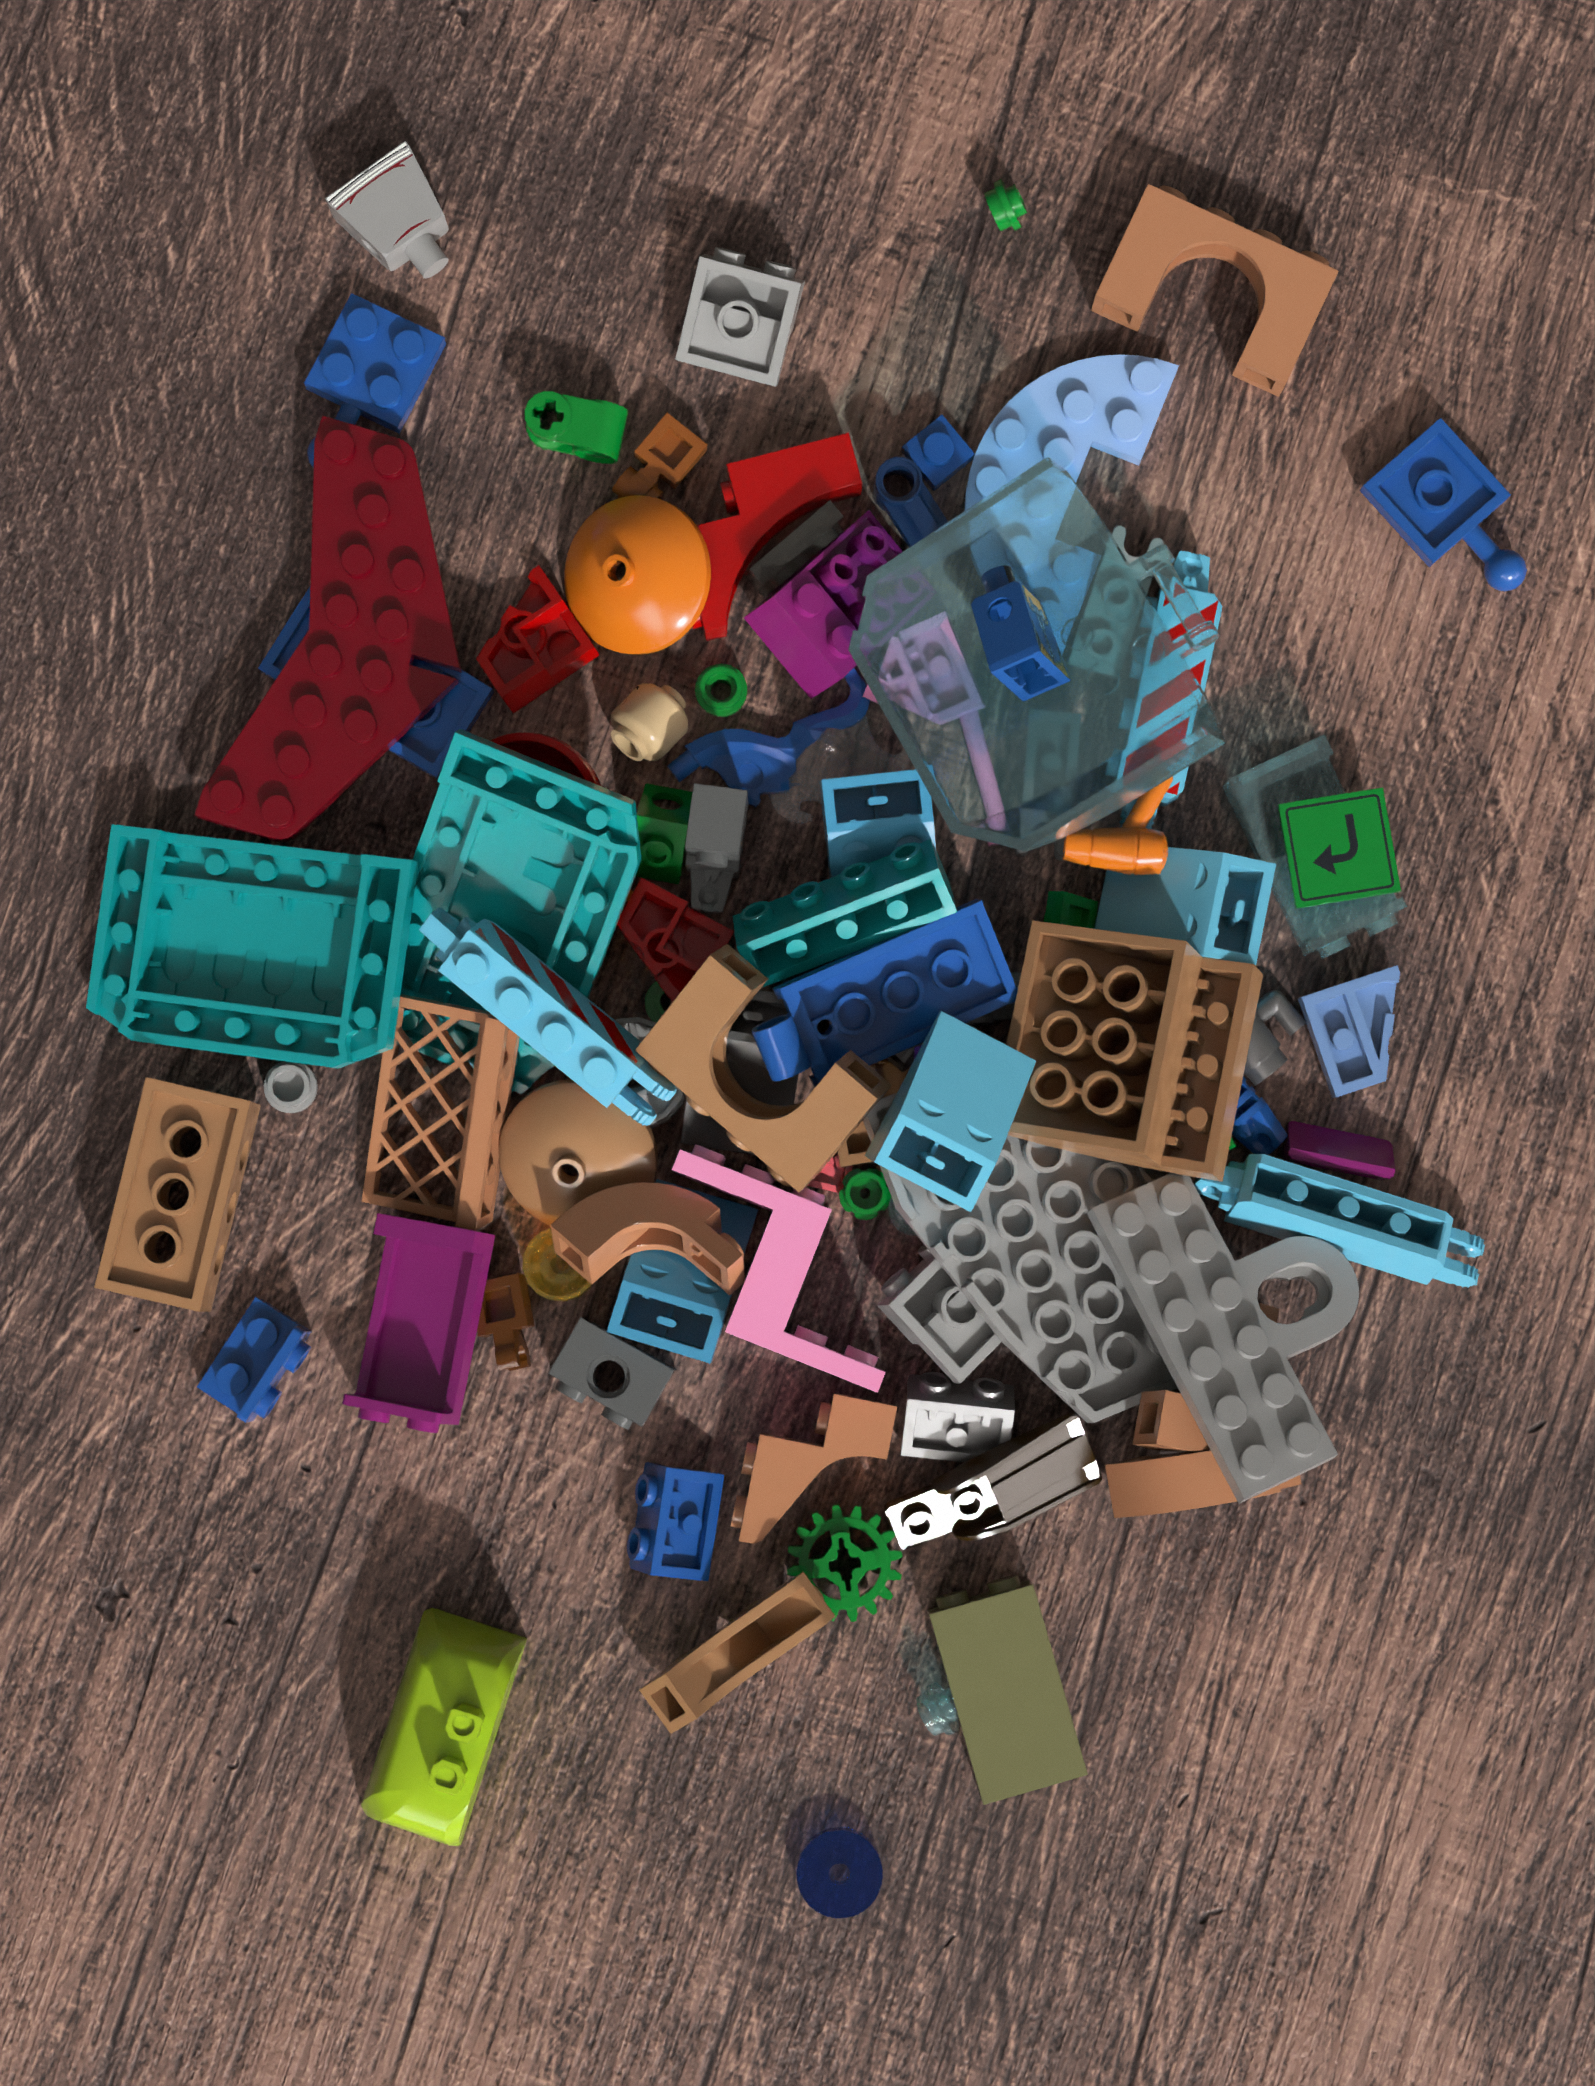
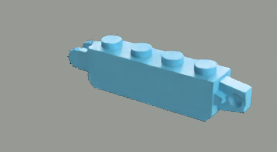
M1249 1154L1244 1163L1230 1161L1228 1166L1225 1167L1223 1182L1195 1178L1194 1186L1198 1193L1219 1201L1218 1207L1226 1211L1225 1222L1282 1240L1295 1236L1321 1239L1338 1249L1349 1261L1425 1285L1432 1279L1468 1288L1477 1285L1478 1269L1474 1268L1475 1266L1448 1258L1446 1253L1448 1251L1467 1256L1468 1258L1483 1256L1484 1239L1475 1234L1472 1235L1469 1232L1453 1228V1218L1446 1211L1265 1154Z

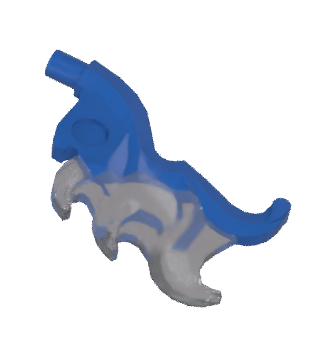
M853 668L843 677L850 688V695L847 701L838 707L793 722L792 730L787 736L775 738L744 729H722L706 734L685 745L686 751L668 764L667 768L679 783L698 767L702 770L709 768L718 773L729 788L747 790L749 805L756 808L761 803L760 796L768 794L773 808L781 817L792 823L803 824L810 823L813 820L812 815L800 811V804L804 801H816L822 804L819 785L822 779L905 771L910 761L911 747L906 746L901 753L893 755L886 753L875 743L866 717L870 700L862 697L866 685Z

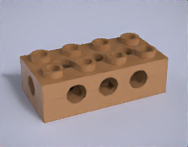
M145 1078L94 1288L193 1311L211 1312L261 1107L260 1104L157 1079ZM196 1129L201 1136V1147L195 1155L186 1157L181 1148L182 1139L188 1131ZM183 1181L188 1188L189 1196L186 1204L176 1210L170 1204L169 1191L175 1183ZM169 1233L175 1240L176 1250L170 1260L163 1262L157 1255L156 1245L162 1235Z

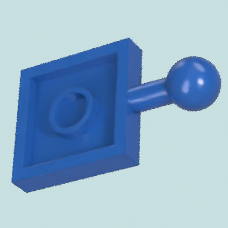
M351 293L304 382L306 390L340 405L341 407L335 417L336 420L356 425L361 415L400 434L446 346L445 337ZM315 437L309 443L307 450L308 460L313 468Z
M1442 418L1437 420L1359 490L1429 568L1463 539L1485 563L1484 576L1492 588L1499 591H1511L1520 586L1524 581L1527 567L1523 557L1514 550H1501L1479 526L1511 494Z

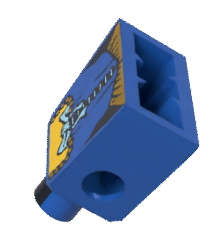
M997 566L986 571L981 577L986 594L975 598L971 603V607L990 672L1022 701L1070 682L1068 670L1041 601L1021 581H1016L1010 566Z

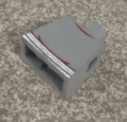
M406 141L325 198L336 222L387 270L394 271L410 260L423 278L426 279L436 275L448 263L449 259L435 242L449 230L445 215Z

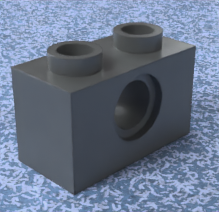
M580 1317L548 1374L558 1379L554 1387L556 1390L579 1403H583L586 1396L594 1399L605 1406L601 1413L602 1416L629 1430L633 1422L641 1427L645 1425L676 1369L617 1335L608 1333L606 1329L587 1318ZM604 1361H615L624 1370L625 1380L617 1391H605L596 1382V1370Z

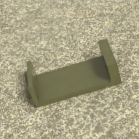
M1011 1575L988 1582L989 1592L968 1597L966 1589L941 1595L935 1598L937 1607L927 1609L983 1805L1088 1775L1034 1585L1030 1580L1020 1583L1018 1575Z

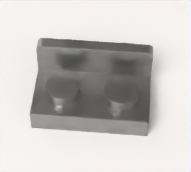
M927 1372L922 1375L910 1374L907 1382L901 1456L967 1462L1011 1440L1015 1413L1014 1386L1003 1384L1001 1381L993 1378H979L975 1381L963 1380L962 1383H954L947 1375L938 1372Z

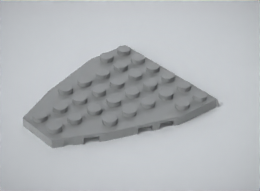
M897 1093L881 1098L864 1118L863 1122L871 1142ZM1007 1135L998 1161L972 1211L969 1212L880 1166L897 1211L1000 1341L1086 1423H1095L1139 1405L1141 1393L1144 1391H1173L1178 1388L1087 1215L1091 1208L1170 1174L1169 1172L1083 1155Z

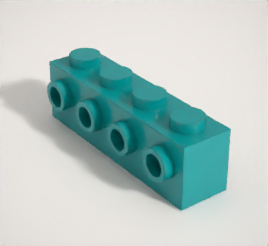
M932 839L921 843L911 842L897 847L890 855L870 863L858 862L845 868L841 874L819 883L812 881L801 884L791 894L773 901H759L750 904L740 914L733 916L736 947L740 955L768 978L761 987L763 988L957 913L950 881Z

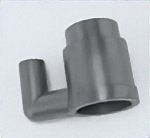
M1278 990L1269 991L1258 1000L1244 1070V1075L1246 1074L1255 1086L1269 1077L1288 1060L1279 1049L1280 1042L1264 1023L1274 1016L1289 1035H1292L1306 1024V1021L1284 994Z

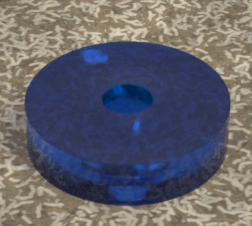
M844 1827L829 1828L814 1835L801 1850L797 1862V1884L804 1900L816 1912L831 1918H849L865 1911L880 1892L883 1880L881 1858L874 1844L862 1833ZM839 1863L846 1865L850 1870L849 1877L841 1882L833 1880L829 1875L831 1867Z

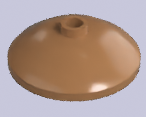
M572 1079L545 1084L521 1099L507 1118L499 1142V1163L508 1189L516 1201L528 1213L549 1226L576 1203L592 1194L629 1183H654L657 1173V1146L650 1126L637 1123V1121L633 1120L631 1116L625 1114L613 1103L606 1108ZM571 1164L575 1166L579 1175L570 1176L566 1174L562 1165Z

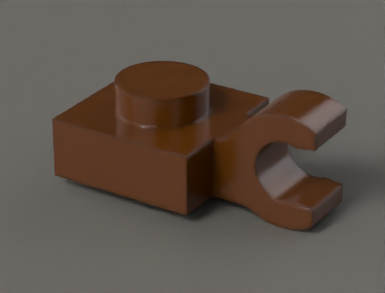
M516 1273L489 1279L486 1281L479 1317L478 1337L493 1336L495 1358L499 1370L508 1369L509 1371L531 1367L529 1350L520 1332L521 1329L535 1326L526 1274Z

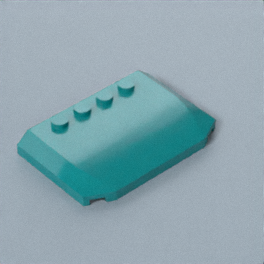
M458 729L454 733L437 780L440 785L413 860L419 862L401 994L487 1011L438 971L443 964L436 956L440 949L419 931L430 914L441 907L460 922L463 918L468 917L475 923H479L483 919L496 923L589 999L642 860L635 800L470 732ZM404 1008L402 1028L414 1045L432 1032L433 1029L421 1011ZM437 1015L442 1024L451 1018ZM459 1020L447 1029L463 1055L477 1046L480 1023ZM438 1036L418 1050V1052L449 1065L455 1062ZM521 1038L519 1039L512 1091L523 1094L536 1080L555 1066ZM475 1056L468 1060L473 1069Z
M111 824L86 1008L109 1021L118 1028V1032L131 1041L331 1068H342L391 1050L394 1046L419 862L401 858L367 854L355 855Z

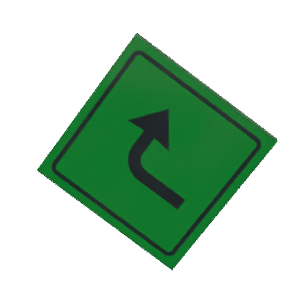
M1383 787L1277 805L1295 909L1401 892Z

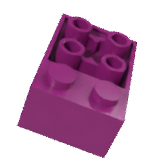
M868 510L771 592L744 619L809 698L812 699L845 677L935 590Z

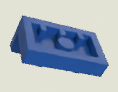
M255 1297L197 1388L238 1414L237 1418L245 1423L254 1421L257 1415L265 1419L282 1394V1391L275 1387L286 1370L295 1373L307 1357L311 1346L305 1343L312 1331L260 1297Z
M645 1463L643 1474L638 1478L635 1488V1499L638 1504L636 1524L631 1530L627 1541V1554L630 1558L629 1566L631 1569L653 1576L709 1581L724 1474L670 1467L658 1463Z

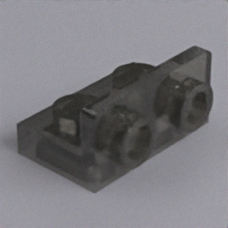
M829 500L754 564L744 576L765 599L844 531L838 524L844 516Z

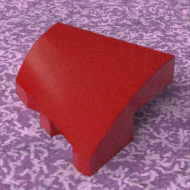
M540 565L530 571L527 577L531 583L516 607L508 606L500 619L501 626L498 633L486 641L476 657L477 662L513 714L600 655Z

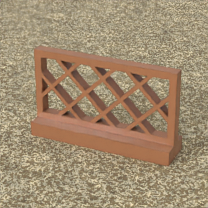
M405 994L400 995L393 1049L382 1053L362 1202L456 1222L455 1227L473 1231L493 1221L500 1174L499 1142L503 1126L508 1118L520 1037L490 1012ZM404 1008L421 1011L433 1029L432 1032L414 1045L402 1028ZM437 1015L451 1018L442 1024ZM459 1020L480 1023L477 1046L465 1055H463L447 1031L448 1028ZM438 1036L455 1062L435 1076L418 1050ZM400 1044L404 1052L398 1056ZM475 1056L473 1069L468 1060ZM409 1057L426 1083L406 1097L394 1078L396 1066ZM457 1068H460L471 1084L469 1099L456 1107L439 1081ZM428 1089H431L447 1114L427 1128L410 1102ZM393 1096L397 1104L390 1108ZM468 1108L465 1120L461 1112ZM402 1109L418 1135L399 1148L388 1133L387 1127L389 1117ZM452 1120L463 1136L462 1150L449 1159L432 1133ZM423 1140L440 1166L420 1179L403 1154ZM386 1148L390 1155L383 1159L384 1149ZM458 1160H460L459 1171L453 1165ZM392 1161L396 1163L411 1185L399 1195L379 1191L381 1170ZM443 1171L456 1188L453 1207L437 1204L425 1187L427 1182ZM416 1192L420 1200L409 1198L408 1196Z

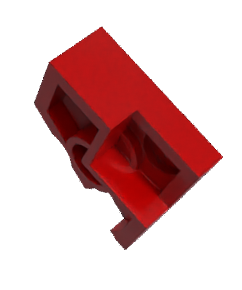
M642 877L616 925L672 1003L706 959L724 945H729L734 936L733 930L689 908L686 900Z

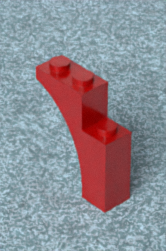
M849 432L726 464L728 481L719 483L727 514L737 511V515L697 525L709 552L711 580L705 606L692 628L703 627L706 641L727 636L728 618L738 585L754 558L775 535L789 524L814 510L842 500L861 496L862 480Z

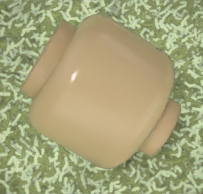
M652 683L639 684L611 713V726L613 728L611 738L626 756L635 761H641L642 759L658 761L688 730V718L684 711L686 702L680 693L669 685L659 687Z

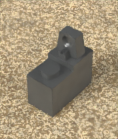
M694 783L685 844L687 853L685 865L687 872H691V908L695 911L723 914L733 878L739 879L749 810L747 790Z

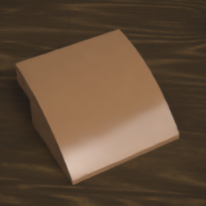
M1032 920L1006 1045L1036 1060L1008 1135L1114 1162L1223 1182L1263 973L1254 964L1202 957L1187 941Z

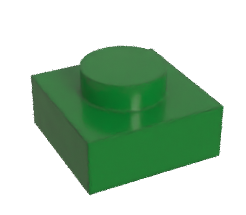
M1049 891L1044 922L1094 929L1098 901L1065 891Z

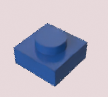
M940 415L901 448L902 454L919 467L922 478L933 491L969 464L975 456V453L943 415Z

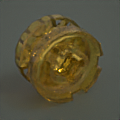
M551 1228L541 1231L529 1242L523 1254L522 1269L527 1283L536 1294L548 1300L569 1301L581 1297L593 1286V1284L589 1283L555 1253Z

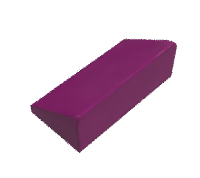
M1290 1121L1287 1124L1286 1133L1288 1137L1284 1140L1281 1158H1284V1161L1381 1181L1394 1177L1393 1147L1388 1140L1296 1121Z

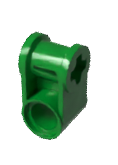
M553 391L540 392L528 401L525 408L526 431L529 439L537 447L574 455L595 463L616 464L618 462L628 416L626 408L604 400L583 399ZM547 412L556 413L557 422L552 423L550 430L541 428L540 420H545Z

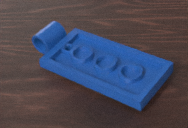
M974 899L956 907L957 913L853 952L773 987L776 998L783 1000L788 1014L769 1019L757 1025L751 1031L771 1080L781 1081L793 1077L810 1067L813 1075L809 1076L812 1085L816 1087L831 1067L850 1050L870 1066L924 1042L939 1011H943L967 1023L1015 1002L1018 990L982 900ZM827 1019L829 1021L828 1029L822 1033L818 1032L817 1024L819 1021Z

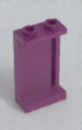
M377 1213L373 1234L386 1236L357 1389L354 1394L344 1393L342 1404L359 1408L358 1418L389 1423L392 1414L408 1418L406 1428L438 1433L440 1424L459 1425L495 1235Z

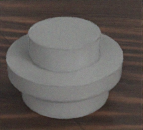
M282 1061L269 1070L264 1080V1093L267 1101L272 1107L284 1113H298L305 1110L313 1103L317 1095L318 1084L316 1076L305 1064Z

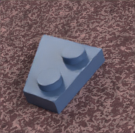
M1398 965L1298 999L1332 1099L1385 1082L1387 1079L1389 1063L1388 1044L1394 1025L1395 1014L1392 1013L1396 984L1399 983L1400 978Z

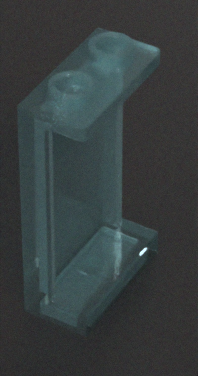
M1325 734L1229 778L1222 787L1257 860L1276 864L1271 889L1303 956L1318 950L1322 959L1351 946L1347 936L1366 928L1369 937L1398 924L1395 914L1407 907L1403 897L1397 899L1395 894L1392 893L1295 909L1277 805L1345 793L1329 760L1334 752Z

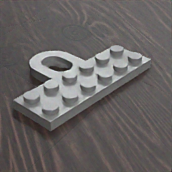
M1170 1173L1091 1208L1087 1215L1238 1504L1335 1458L1338 1453L1288 1359L1333 1338L1350 1322L1355 1314L1359 1300V1286L1356 1274L1347 1258L1334 1246L1321 1239L1295 1236L1278 1241L1235 1261L1190 1176ZM1274 1278L1286 1281L1297 1278L1306 1279L1315 1288L1316 1300L1313 1305L1303 1311L1298 1322L1291 1324L1276 1323L1269 1319L1260 1309L1257 1297L1258 1288L1262 1282Z

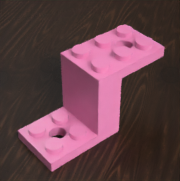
M696 1144L692 1153L680 1149L672 1168L676 1174L772 1212L725 1332L878 1393L886 1373L884 1370L875 1367L879 1357L847 1345L845 1353L841 1354L825 1347L828 1339L827 1336L799 1325L795 1334L784 1331L832 1209L822 1206L825 1195L808 1188H804L800 1193L793 1189V1192L789 1193L773 1186L775 1179L770 1173L746 1164L742 1173L736 1172L723 1166L726 1160L724 1155Z

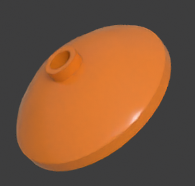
M643 495L621 497L606 503L594 511L575 534L567 553L564 570L567 602L571 613L588 637L604 648L632 655L654 653L680 640L699 618L708 597L711 580V564L707 545L694 521L672 503ZM621 563H624L626 568L625 575L621 580H618L616 569Z

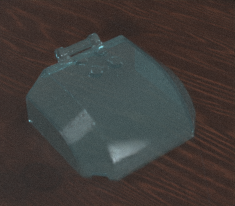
M1049 457L1043 459L867 575L862 596L866 597L858 631L853 630L848 649L951 833L1026 852L1062 839L1097 822L1226 743L1211 703L1184 659L1193 652L1212 644L1219 638L1220 634L1212 621H1205L1174 569L1172 563L1175 558L1166 544L1160 545L1129 564L1108 527L1068 471ZM997 566H1010L1016 581H1021L1041 601L1071 679L1070 682L1026 701L1019 699L990 672L971 607V603L975 598L986 594L981 579L982 575ZM1154 575L1186 630L1185 634L1175 640L1171 637L1140 584L1148 576Z

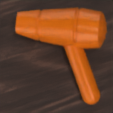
M1158 767L1154 770L1122 827L1067 830L1064 836L1063 860L1128 875L1160 874L1168 857L1167 839L1164 832L1148 829L1146 826L1173 781L1172 771L1167 767Z

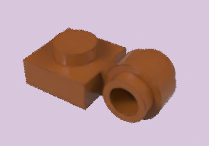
M667 412L634 451V457L645 465V468L641 467L639 471L635 470L632 466L627 468L614 484L612 491L618 495V498L643 495L661 499L664 492L658 488L659 479L661 478L675 490L705 454L708 444Z

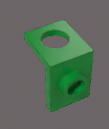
M649 783L645 784L637 810L642 859L636 873L637 877L679 884L693 792ZM667 799L677 802L681 807L667 810L657 807L653 802Z

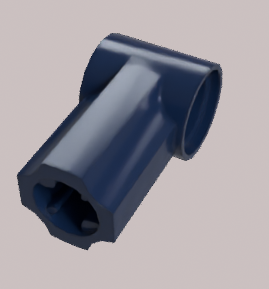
M893 457L886 460L876 473L872 495L875 503L882 510L886 511L914 557L921 565L946 551L959 538L923 483L919 467L912 460L905 457ZM891 475H901L909 481L911 491L902 497L893 496L885 490L883 480Z

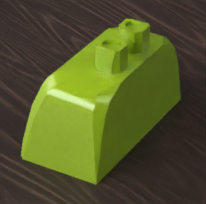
M430 1608L424 1611L361 1803V1808L368 1817L447 1845L459 1846L462 1844L527 1638L439 1609Z

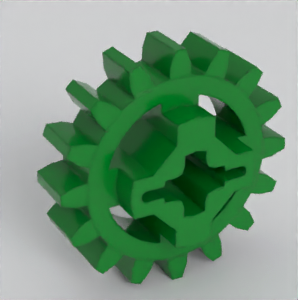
M837 1503L832 1505L831 1518L825 1520L817 1510L812 1513L815 1524L812 1530L801 1525L796 1528V1532L804 1541L802 1545L788 1546L787 1552L794 1557H798L799 1563L787 1567V1575L797 1576L804 1572L812 1585L817 1587L822 1593L824 1601L834 1613L835 1617L830 1621L835 1620L839 1610H847L850 1621L855 1622L858 1615L857 1608L865 1606L867 1611L874 1615L877 1613L874 1599L878 1595L884 1599H892L893 1593L886 1586L887 1580H901L902 1573L890 1567L891 1561H896L903 1556L900 1549H888L887 1543L896 1535L893 1529L885 1530L881 1533L876 1529L881 1519L879 1514L875 1513L865 1521L861 1519V1506L855 1504L850 1516H843L841 1508ZM849 1527L865 1532L873 1539L877 1547H861L850 1538ZM830 1530L832 1541L823 1554L809 1557L814 1542L823 1533ZM839 1538L844 1539L845 1549H848L850 1557L860 1558V1563L854 1564L851 1567L852 1574L849 1575V1587H846L844 1576H841L839 1568H830L829 1561H834L838 1557L837 1550L840 1549ZM880 1568L874 1584L867 1591L859 1595L858 1583L865 1573L869 1570ZM826 1577L839 1587L840 1598L823 1592L814 1583L812 1578Z

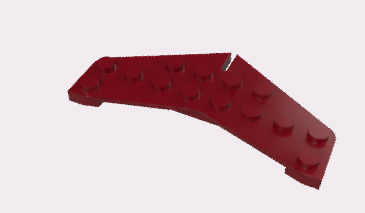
M322 416L314 440L309 630L203 788L195 812L196 817L277 842H287L295 839L459 683L456 678L413 666L414 659L462 673L419 466L412 447L404 440Z

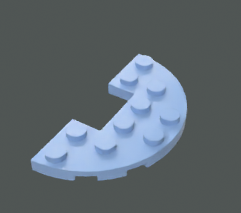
M1118 354L1086 358L1060 366L1040 376L1010 399L996 415L976 450L965 493L964 520L970 556L977 575L982 582L981 577L986 571L997 566H1010L1016 581H1021L1041 601L1062 656L1103 557L1055 537L1090 447L1139 466L1179 365L1145 356Z

